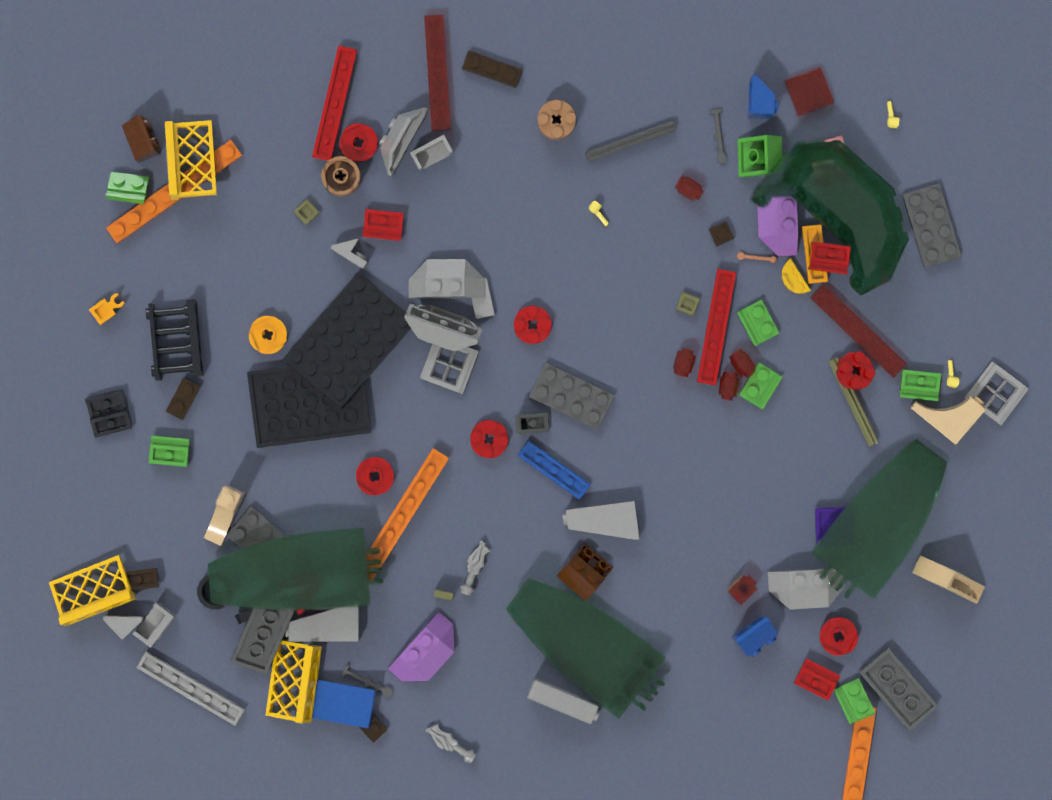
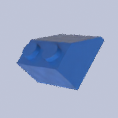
M752 75L749 80L748 118L771 119L778 112V100H775V94L757 75Z
M763 614L734 635L733 638L747 657L749 655L753 657L761 651L760 647L764 644H772L777 639L775 636L778 635V632L767 616Z

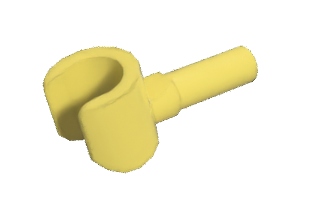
M888 101L889 117L887 126L897 128L899 126V118L893 117L892 101Z
M593 201L589 206V210L607 226L609 224L608 221L599 212L602 205L597 201Z
M949 360L947 385L956 388L959 385V378L953 377V361Z

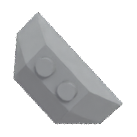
M424 107L400 114L397 119L393 118L388 127L391 129L390 132L382 137L379 144L382 145L380 149L389 177L392 178L425 120L429 112L427 108Z
M427 259L409 278V299L485 298V278L466 259Z
M410 304L404 317L418 339L451 351H457L477 344L482 333V329L477 327L468 318L432 305Z
M844 567L767 572L769 592L790 610L829 607L845 588Z

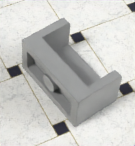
M442 135L410 152L418 170L421 172L453 155V151L445 136Z
M157 602L139 628L133 632V635L151 648L156 644L176 615Z

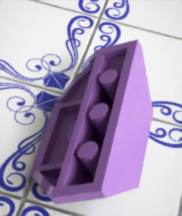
M794 179L774 180L757 198L758 238L777 256H797L798 218Z
M438 612L388 669L402 682L429 681L455 652L453 623L442 613Z

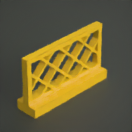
M166 121L165 134L171 201L185 197L217 195L212 121L183 123ZM208 126V133L204 137L196 133L200 127ZM178 128H187L190 131L185 139L178 135ZM193 134L201 140L195 147L187 142ZM203 143L210 148L205 156L197 151ZM184 144L191 149L186 157L179 153V149ZM194 152L202 158L196 166L188 160ZM204 161L211 165V169L206 174L198 169ZM185 162L193 168L187 175L180 171ZM195 171L203 176L197 184L190 179V176ZM207 179L212 183V190H203L199 186ZM186 181L194 186L190 192H182V185Z
M120 555L49 582L60 616L58 619L60 625L69 626L137 599L135 592H132ZM117 561L119 568L115 575L107 570L111 563ZM95 569L103 571L98 581L90 578ZM106 573L114 577L110 587L102 584ZM79 575L85 578L81 588L73 585L75 577ZM117 579L124 582L126 589L121 591L113 589ZM88 580L97 584L92 594L84 590ZM61 582L67 584L63 595L57 592L55 586ZM100 585L109 589L103 598L96 596ZM71 587L79 590L75 601L67 597ZM82 593L91 596L88 604L83 605L78 602ZM65 599L73 602L70 611L64 613L62 605Z
M281 640L273 659L265 716L296 721L297 723L312 722L322 646ZM281 644L286 645L290 651L284 657L280 652ZM300 648H305V656L300 660L296 651ZM293 655L297 663L290 668L286 659ZM283 663L287 671L281 676L278 672V666ZM300 666L302 676L297 679L293 670ZM290 674L294 683L288 687L283 679ZM280 682L285 690L278 695L275 687ZM297 685L300 692L295 698L290 690ZM287 693L291 702L285 706L281 697ZM276 701L282 708L278 713L272 712L273 704ZM293 704L297 708L296 717L291 716L288 708Z

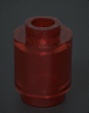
M682 175L675 186L679 194L692 202L695 199L699 201L704 193L702 190L703 185L688 176Z
M682 348V351H677L673 365V374L688 378L696 358L692 350Z
M739 349L729 357L731 365L741 378L744 376L748 378L756 372L754 370L756 365L746 351L743 352L742 349Z
M723 372V376L720 377L718 395H721V399L732 401L733 397H737L740 380L738 379V374Z

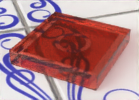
M821 67L784 81L798 117L834 103Z

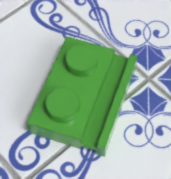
M111 172L106 199L145 204L149 177Z
M762 300L737 312L754 347L779 334Z
M759 362L739 396L763 410L783 377Z
M902 370L899 397L938 401L941 373Z
M151 436L149 463L188 467L190 439Z
M859 678L834 689V693L849 725L875 715V711Z

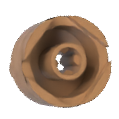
M552 100L544 104L539 110L537 124L540 133L545 138L553 141L564 140L572 134L575 128V112L568 103L561 100ZM553 117H560V124H553Z
M338 156L330 159L325 164L321 173L323 185L331 194L338 197H346L358 190L361 183V173L358 166L351 159ZM341 172L344 175H346V177L343 178V181L336 179V177H338L340 175L339 173Z

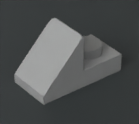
M359 239L335 244L330 248L362 269H365L368 264L365 261L366 257L357 251L355 254L352 253L359 243Z

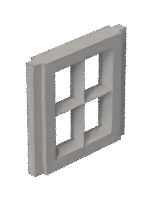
M432 344L420 378L463 394L479 351L469 347L458 350L466 353L463 365L460 367L452 364L456 351H452L449 361L446 362L438 359L442 347ZM437 362L447 366L442 379L432 376ZM450 367L460 371L456 384L445 381Z
M991 361L964 399H967L970 395L973 398L975 396L978 397L984 388L988 389L993 395L986 405H983L986 409L984 414L1001 426L1028 391V388ZM997 373L1004 381L997 390H994L988 383ZM1007 382L1016 388L1008 399L999 393ZM996 396L1005 402L997 414L988 408Z

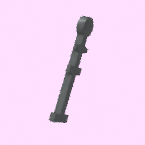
M722 109L710 110L709 115L714 114L717 135H713V139L718 141V146L714 147V149L719 150L717 161L723 164L726 162L727 156L723 154V149L726 146L722 145L721 138H725V134L720 132L718 113H722Z
M346 664L341 677L344 678L348 674L364 682L363 687L365 688L370 685L375 688L376 692L378 690L382 691L385 697L392 695V688L380 686V681L377 684L371 682L372 677L370 676L365 679L349 671L350 666Z

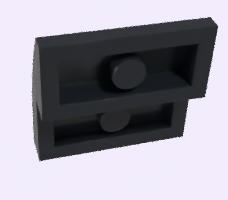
M123 389L85 399L95 438L133 428Z

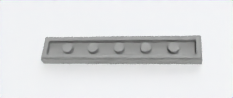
M148 651L145 652L136 667L234 726L237 725L246 710Z

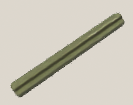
M838 357L829 361L836 379ZM838 381L869 446L877 444L879 440L855 390L843 387Z

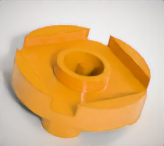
M262 316L251 325L249 341L255 350L263 354H274L280 351L286 344L287 329L281 320L271 316ZM265 330L273 332L271 340L263 338V335H265Z

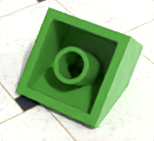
M763 135L738 139L739 177L783 175L782 136Z

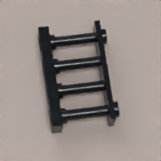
M195 299L186 300L187 305H184V307L155 309V304L150 303L148 308H146V319L150 320L154 365L151 366V375L155 377L156 381L162 380L161 374L190 372L193 373L194 377H203L197 300ZM183 314L188 316L189 324H186V326L157 328L156 317ZM185 333L190 335V343H187V345L160 348L158 346V336ZM177 353L192 355V362H189V364L160 367L159 355Z

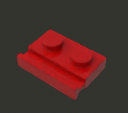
M365 209L363 237L401 241L404 213Z
M811 242L808 270L847 275L851 247Z
M805 658L793 683L828 701L841 676Z

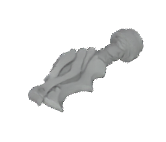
M482 540L479 547L468 557L466 562L468 564L466 566L468 568L466 571L468 576L465 584L460 587V593L469 596L474 593L472 586L475 575L480 574V569L485 567L484 557L486 553L491 552L485 545L487 543H484Z
M439 724L432 727L429 726L425 730L432 735L437 747L442 750L446 749V751L450 750L451 752L454 750L464 756L466 763L469 762L471 764L477 755L473 749L467 751L460 746L458 740L452 738V733L441 731L438 726Z

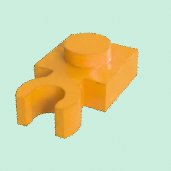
M118 293L113 294L109 302L104 298L89 309L100 325H103L116 315L115 308H122L125 305L124 301L120 304L115 303V299L120 296Z

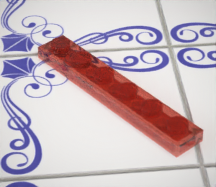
M427 15L424 16L431 130H451L444 16Z
M823 285L810 298L892 378L907 365L828 287Z

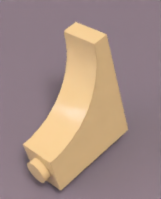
M971 395L960 404L950 408H931L916 400L911 405L912 410L955 445L986 410L983 406L985 402L979 397L975 396L973 398Z
M223 486L216 501L212 520L204 536L205 539L222 546L246 493L231 486Z
M923 556L919 557L912 572L976 604L985 589V586Z

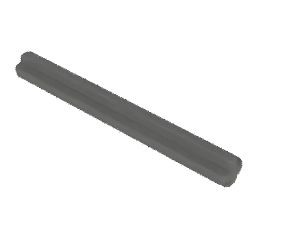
M669 121L587 151L585 153L588 162L671 133L676 130L675 123Z

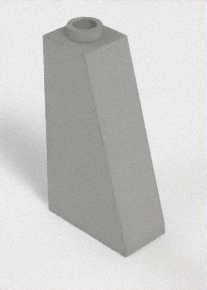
M635 501L567 509L566 514H562L564 526L567 525L570 530L639 540Z
M353 602L292 620L287 626L285 635L289 637V641H359L360 602Z
M537 677L534 678L527 694V698L589 724L593 720L596 721L600 714V710H597L599 707L597 704Z

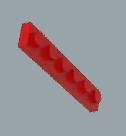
M338 45L312 158L324 161L332 159L357 55L356 49Z
M720 269L716 271L697 383L716 386L736 272Z

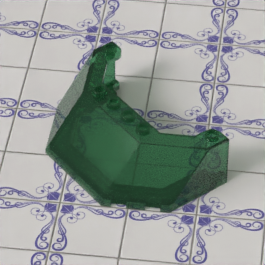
M822 140L805 143V141L797 142L756 186L750 198L758 207L764 208L770 204L772 198L792 197L846 246H850V261L853 272L849 282L852 289L860 296L891 281L909 240L908 234L903 231L901 224L903 217L900 207H896L894 188L840 140L829 142Z

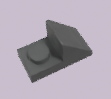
M548 413L515 415L516 434L549 432Z

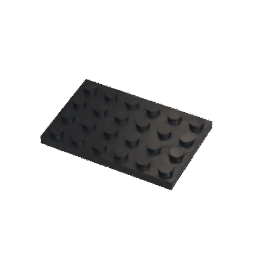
M357 273L283 360L342 409L411 330V327L404 318L406 312L360 273Z
M291 366L247 372L257 448L371 433L365 383L341 409Z

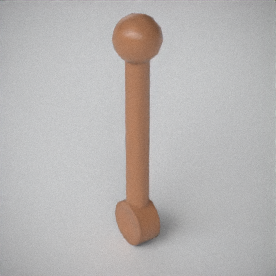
M739 252L737 254V258L739 260H743L745 258L770 261L771 263H775L777 261V258L775 256L763 257L744 255V253Z

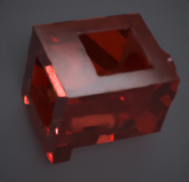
M742 575L726 591L742 605L757 590L755 587L757 583L750 575L747 577ZM741 585L746 586V590L744 592H741L739 590V587Z

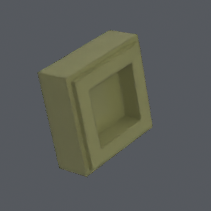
M308 199L293 211L306 226L320 214Z
M682 292L675 310L693 317L700 298Z
M435 589V598L453 600L454 592Z

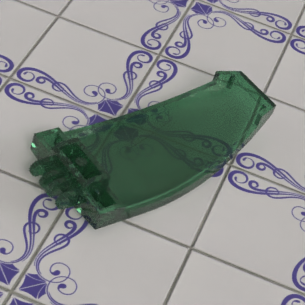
M917 439L902 448L855 495L812 549L811 553L827 564L819 578L823 580L831 568H833L837 572L830 579L828 585L832 587L841 575L843 577L834 588L836 591H839L847 580L852 583L846 590L844 597L848 598L854 589L858 587L875 599L905 559L921 533L938 495L947 462Z
M364 528L309 532L258 543L207 564L210 603L227 607L268 610H319L370 606L369 585L382 584L383 579L368 580V573L382 572V568H367L370 565L381 564V560L367 561L366 554L380 553V548L366 549Z
M529 578L506 608L512 619L527 637L564 675L619 719L632 702L643 711L647 709L643 703L635 698L640 693L646 700L653 701V698L642 690L645 687L654 695L658 694L655 688L647 684L650 678L654 679L660 686L665 685L661 679L654 675L666 658L662 653L610 615L565 591Z

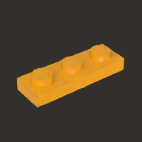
M821 224L803 226L801 228L808 284L828 282L827 272L808 270L811 242L823 243Z

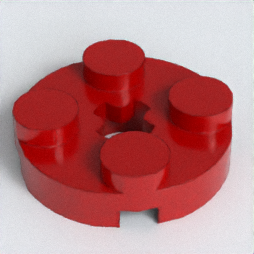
M355 123L344 129L340 138V149L344 156L353 162H364L372 158L376 153L378 138L374 130L369 126ZM356 138L364 140L361 148L354 146Z
M529 306L517 313L513 326L515 334L521 341L528 344H537L543 342L549 336L552 323L549 314L543 308ZM529 320L532 322L534 320L537 321L536 326L538 328L536 330L533 328L531 330L528 329Z
M861 351L850 352L838 360L836 376L840 384L847 389L861 390L867 387L875 376L872 362ZM853 366L858 369V375L852 374Z
M493 420L478 423L470 435L472 449L479 456L485 458H495L501 455L508 444L506 429L502 424ZM486 434L489 436L494 435L493 444H486L484 442Z
M378 457L364 460L356 470L358 487L369 495H380L387 492L394 482L392 466L386 460ZM378 471L379 481H371L372 476L370 473Z
M830 618L820 629L819 641L828 653L835 656L845 655L851 652L857 645V629L846 618ZM842 631L843 640L839 639L836 642L833 636L834 633Z

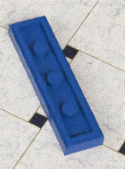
M529 440L518 454V457L579 500L591 485Z

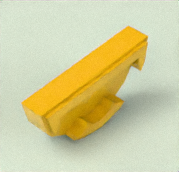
M790 258L782 268L781 278L784 285L794 293L804 294L811 291Z

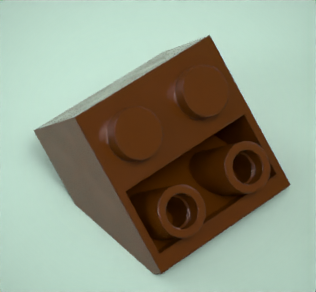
M137 115L122 125L136 162L140 163L160 155L158 150L161 147L157 138L151 134L154 130L150 120Z
M584 543L558 573L557 577L586 601L601 585L613 567Z

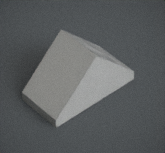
M103 616L104 622L122 640L145 619V616Z

